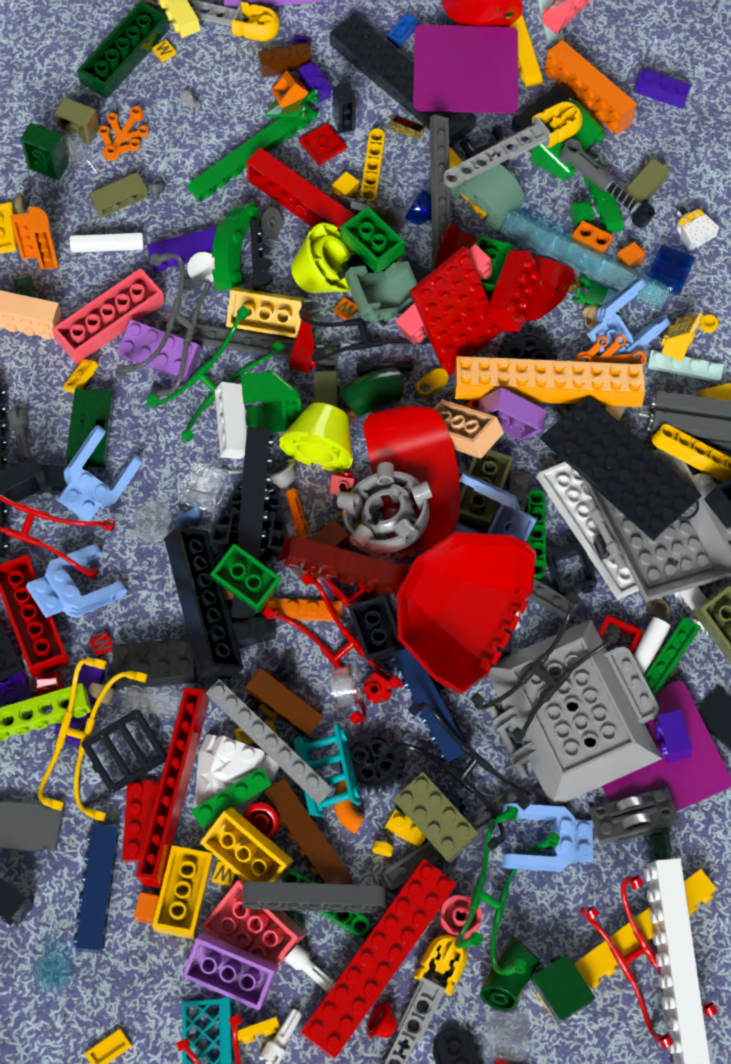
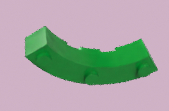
M255 201L233 207L227 212L225 219L219 223L212 247V258H214L215 265L212 274L216 292L233 289L243 284L240 252L243 238L250 227V220L260 219Z

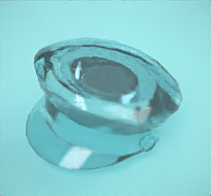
M47 954L42 956L36 963L35 979L43 990L51 993L60 992L71 984L73 969L64 957Z

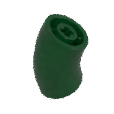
M386 368L365 374L351 381L338 390V392L359 418H362L378 407L400 401L404 390L403 379L398 369Z
M512 936L496 957L499 968L504 969L514 964L515 959H522L527 963L525 972L500 975L491 966L479 993L481 1000L485 1004L497 1010L510 1011L517 1008L522 993L533 976L532 972L542 964L541 960L515 936Z

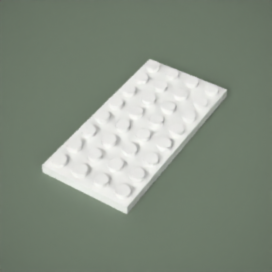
M566 462L539 472L536 476L587 552V555L616 599L620 600L639 591L627 565L622 569H618L614 559H611L610 556L607 559H600L593 543L601 533L598 527L594 526L593 520L589 516L590 512L585 502L592 499L581 476ZM668 559L669 564L676 566L674 560Z

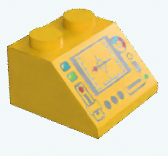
M697 313L677 319L674 326L670 325L667 335L664 336L661 343L664 346L662 354L682 362L694 339L703 314Z

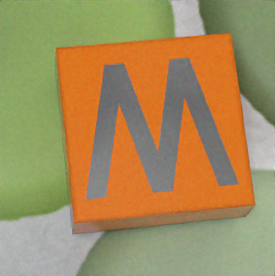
M345 297L333 309V313L344 320L351 319L358 311L356 304Z

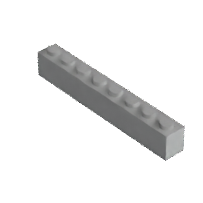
M220 679L205 693L318 805L330 794L332 788Z

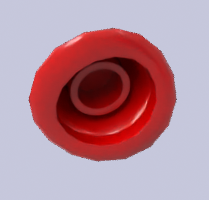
M262 802L254 803L244 812L243 817L268 839L274 838L278 831L279 819L276 811L270 805Z
M383 1002L378 1004L371 1011L366 1023V1033L369 1038L374 1036L389 1038L396 1031L398 1020L392 1013V1006L389 1003Z

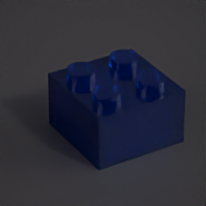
M661 245L646 283L680 296L696 257Z

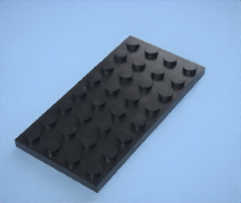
M590 395L542 434L540 438L541 441L653 541L702 496Z

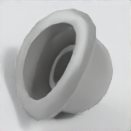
M295 459L284 461L270 472L271 482L277 485L278 488H285L296 479L293 467L296 463Z

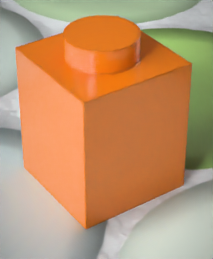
M633 242L617 253L616 263L626 273H629L644 262L646 254L641 246Z
M152 891L139 893L134 914L135 921L153 924L159 900L158 893Z

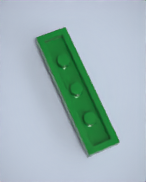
M261 767L191 811L201 828L219 818L225 810L237 807L272 784Z

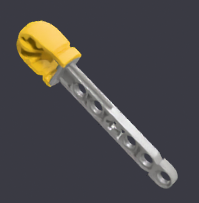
M135 0L137 4L142 1L154 9L166 11L161 9L159 3L153 2L154 0ZM187 0L198 19L231 26L234 36H244L247 39L266 42L272 40L279 32L280 20L277 13L267 7L254 4L250 6L248 3L240 2L238 8L234 9L197 0ZM204 9H208V10H209L208 13H205V14L201 13V11L204 10ZM225 13V16L218 17L217 14ZM245 18L249 19L248 23L243 22Z
M561 102L544 110L543 113L540 112L534 115L531 126L461 162L458 167L454 166L446 170L443 176V183L450 188L456 187L464 183V180H469L542 143L547 148L556 145L557 142L560 143L572 137L582 126L583 118L580 109L573 103ZM550 122V126L555 131L550 133V131L545 126L546 123ZM529 137L531 142L525 143L521 138ZM512 144L516 149L509 150L507 145ZM484 160L486 165L480 166L477 164V161ZM462 168H470L471 173H463ZM453 175L456 177V180L449 181L446 177Z
M448 934L440 935L429 944L420 962L421 968H418L414 974V978L419 981V984L397 1028L400 1032L384 1064H388L392 1059L399 1060L400 1064H406L417 1040L421 1042L443 994L452 996L455 989L454 983L459 981L468 960L467 948L458 949L455 947L457 937ZM438 947H441L439 951L441 957L439 960L434 961L436 972L443 975L445 971L451 969L449 966L450 961H455L452 965L454 971L452 976L446 981V988L439 986V980L433 977L431 980L423 977L430 968L429 963L431 959L437 957ZM420 1000H424L429 1004V1009L426 1012L418 1011L417 1003ZM410 1020L418 1021L420 1026L418 1031L411 1032L407 1028ZM404 1039L408 1041L407 1045L410 1046L409 1050L405 1049L402 1053V1056H406L405 1060L398 1055H393L394 1050L397 1053L399 1052L401 1046L398 1045V1042H403Z

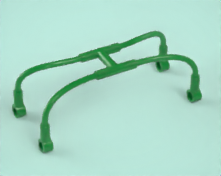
M244 306L237 310L236 320L218 352L193 374L182 388L160 401L153 393L146 397V406L148 408L158 407L174 399L189 387L191 388L199 379L212 391L196 411L186 429L181 433V441L183 443L189 442L194 437L191 431L193 424L202 411L215 401L214 390L217 386L205 373L212 368L214 362L223 353L240 321L250 314L249 310ZM276 341L271 345L272 349L269 354L242 368L224 382L232 383L241 374L284 350L283 344Z
M508 806L506 811L499 814L488 828L481 875L478 876L469 915L455 941V947L458 949H465L472 945L481 946L483 940L481 933L472 932L470 937L462 939L471 924L475 911L478 910L480 900L494 907L496 910L492 921L490 957L494 970L500 975H511L516 972L524 973L527 966L524 960L515 959L514 964L500 969L495 954L498 925H500L504 913L509 886L518 869L511 870L498 900L483 891L490 849L487 843L491 840L492 832L498 823L508 819H517L519 810L514 806ZM549 833L546 839L538 842L537 845L528 850L524 855H531L537 850L548 846H558L560 836L556 833Z

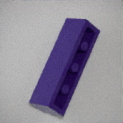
M217 227L148 244L149 258L151 260L152 254L155 253L159 255L165 253L177 254L182 259L183 264L189 262L193 255L199 252L212 254ZM174 258L161 262L160 266L152 264L153 271H164L173 266L179 267L178 261Z
M83 664L79 672L77 684L82 683L87 690L92 683L102 685L105 671ZM88 693L92 710L97 699ZM91 712L86 713L83 717H73L69 727L84 731ZM57 723L55 726L54 734H56V738L62 723ZM67 735L64 743L80 746L81 739Z

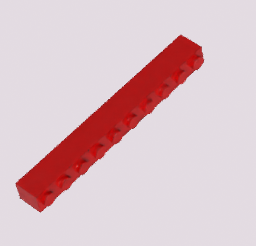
M184 688L136 873V878L144 886L162 888L209 703V698L205 694L204 689Z

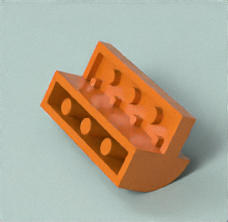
M28 206L29 213L10 215L21 259L38 258L40 270L59 268L58 257L46 213L38 207Z

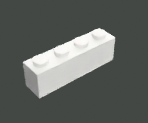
M221 382L214 390L220 457L242 459L245 456L248 428L245 419L247 411L243 403L242 385Z

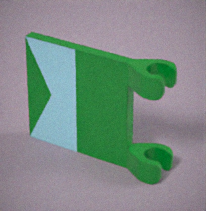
M313 89L305 98L284 108L280 107L275 100L265 116H295L304 120L309 115L308 113H303L306 110V107L303 106L305 102L309 100L317 103L321 97H316L315 95L318 93V90Z
M581 275L579 279L585 283L578 282L577 286L581 289L589 288L586 295L581 289L577 288L574 294H578L579 297L573 295L571 300L576 303L585 302L600 308L618 292L592 282L586 275Z

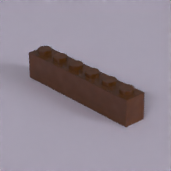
M285 778L265 790L264 803L270 805L276 811L279 825L285 826L287 832H285L291 843L295 841L299 847L296 849L303 860L307 859L310 864L308 866L310 872L314 877L317 875L321 880L319 884H352V877Z

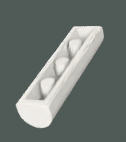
M142 233L71 235L70 248L71 253L144 250V239Z
M652 617L633 653V657L643 676L649 670L671 627L667 622L657 617Z

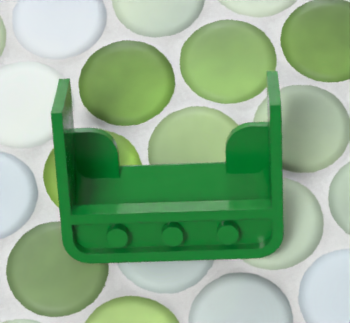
M273 370L241 374L243 403L262 402V406L245 407L247 411L245 419L248 428L270 429L271 433L285 432L301 415L300 392Z

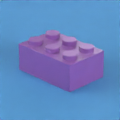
M502 387L481 398L478 411L496 416L503 432L518 440H524L543 431L547 410L541 408L538 404H533L525 400L524 397L517 396L510 392V390Z

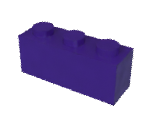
M642 68L636 83L635 93L683 109L689 97L692 84Z

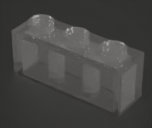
M137 685L124 687L121 712L122 715H127L133 710L139 709L145 718L176 721L183 693L175 689L161 691L160 688L156 687L142 689Z

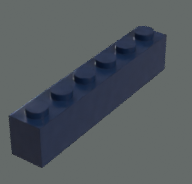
M407 648L392 655L395 660L393 661L397 672L401 671L404 677L402 679L404 686L407 690L410 689L413 695L411 696L412 702H424L432 706L464 744L467 743L436 681ZM426 708L422 710L420 718L425 725L428 724L431 730L429 735L434 743L437 742L440 748L438 753L441 759L451 763L466 755L434 715Z
M93 825L92 831L88 832L87 842L90 843V849L85 853L87 870L83 871L82 884L85 885L84 892H80L79 904H82L81 912L77 913L76 925H79L78 933L74 934L73 946H76L78 952L103 954L119 838V830L115 826Z

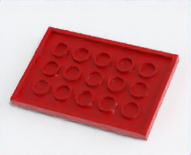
M462 246L409 291L440 366L448 373V377L455 372L456 356L473 357L500 333L499 328L487 310L489 305L488 298L469 249L465 246Z

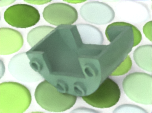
M478 160L477 164L480 166L486 165V162L484 160ZM501 163L469 180H464V183L456 187L450 188V195L456 200L463 194L487 213L488 217L484 223L497 233H499L524 202V193L515 179V174L503 167ZM464 167L462 172L468 174L471 173V169ZM453 176L450 181H455L456 177Z
M408 261L395 262L384 272H379L378 274L368 273L365 266L350 267L345 274V279L359 314L365 321H370V323L383 319L384 321H390L394 319V316L405 312L414 304L409 291L417 285Z

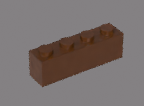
M260 668L244 690L308 738L324 717L321 715V710L314 705L309 706L305 703L306 699L302 695L292 693L289 690L290 687L285 682H278L273 678L274 674Z

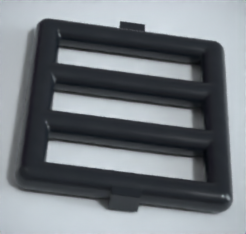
M139 709L133 710L81 742L82 748L93 764L91 766L95 774L98 772L110 793L117 792L166 761L167 753L157 739V732L155 729H151ZM134 719L137 720L158 754V757L150 762L147 761L126 726L127 723ZM117 729H119L142 766L132 773L108 736ZM99 740L103 741L124 778L116 783H113L91 747L92 744Z

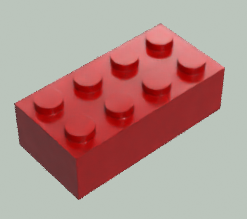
M509 251L487 310L500 332H520L522 325L525 323L526 314L530 309L532 298L536 293L538 282L541 280V271L529 251Z

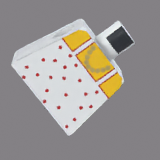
M684 207L677 212L680 219L678 220L676 230L688 251L717 236L719 226L701 210L697 209L689 213Z

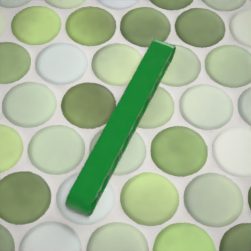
M305 102L303 106L306 107V110L303 113L309 114L306 119L303 120L295 116L280 117L192 180L187 190L199 202L204 201L203 199L214 194L217 191L216 189L222 188L230 182V179H234L243 173L244 169H247L246 161L259 148L271 152L270 150L276 149L283 144L284 140H288L297 134L298 130L301 131L308 126L312 120L315 121L318 113Z

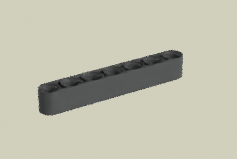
M252 881L242 885V906L246 909L381 913L386 910V895L384 887L373 885Z

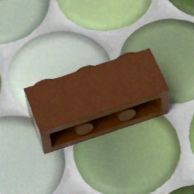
M309 42L258 52V62L262 78L284 74L286 70L289 72L299 71L298 68L312 62Z

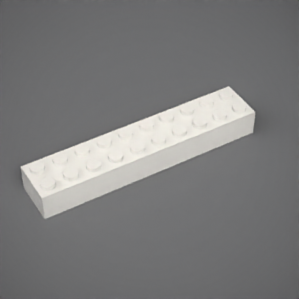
M681 858L656 860L646 865L644 878L645 881H648L649 886L647 899L648 902H651L652 907L650 921L654 924L653 942L654 945H657L658 950L656 964L658 967L660 966L659 985L660 988H663L664 997H662V1007L666 1010L667 1015L665 1029L669 1032L674 1042L668 1047L669 1053L672 1054L673 1058L671 1064H710Z

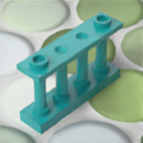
M338 724L333 725L334 735L311 743L302 737L294 739L296 754L315 772L324 766L339 761L342 763L343 772L323 780L328 785L345 780L346 792L325 798L319 805L305 792L309 815L316 819L325 817V807L348 799L356 805H361L360 797H362V793L356 782L347 741L349 740V734L345 728ZM337 742L339 753L317 761L313 760L311 754L313 750Z

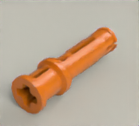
M290 489L285 494L294 520L293 530L297 533V543L302 545L311 535L309 530L310 523L304 517L297 489Z

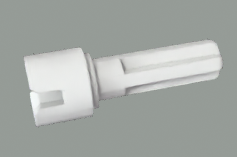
M297 944L284 960L296 971L302 969L327 992L334 981L310 960V954Z
M290 1010L274 1040L266 1043L259 1056L260 1060L266 1059V1064H280L286 1053L284 1046L301 1018V1013L298 1010Z

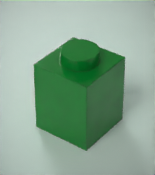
M587 199L572 204L569 217L575 229H577L582 220L593 224L595 213Z

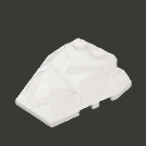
M206 734L198 753L194 808L261 767L272 784L279 766L260 749L226 736L218 737ZM263 791L233 809L243 816L246 809L255 800L257 801Z

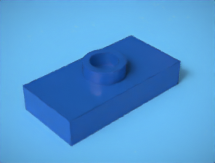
M405 13L387 34V40L402 47L415 31V27L420 25V20Z

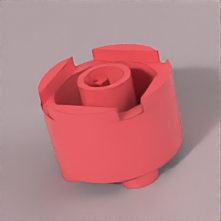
M455 895L444 902L439 916L440 929L444 935L448 934L458 937L469 915L472 897ZM480 906L475 911L471 924L462 940L470 937L472 932H478L482 921ZM457 915H458L459 917L464 916V921H461V920L458 921V920H457Z

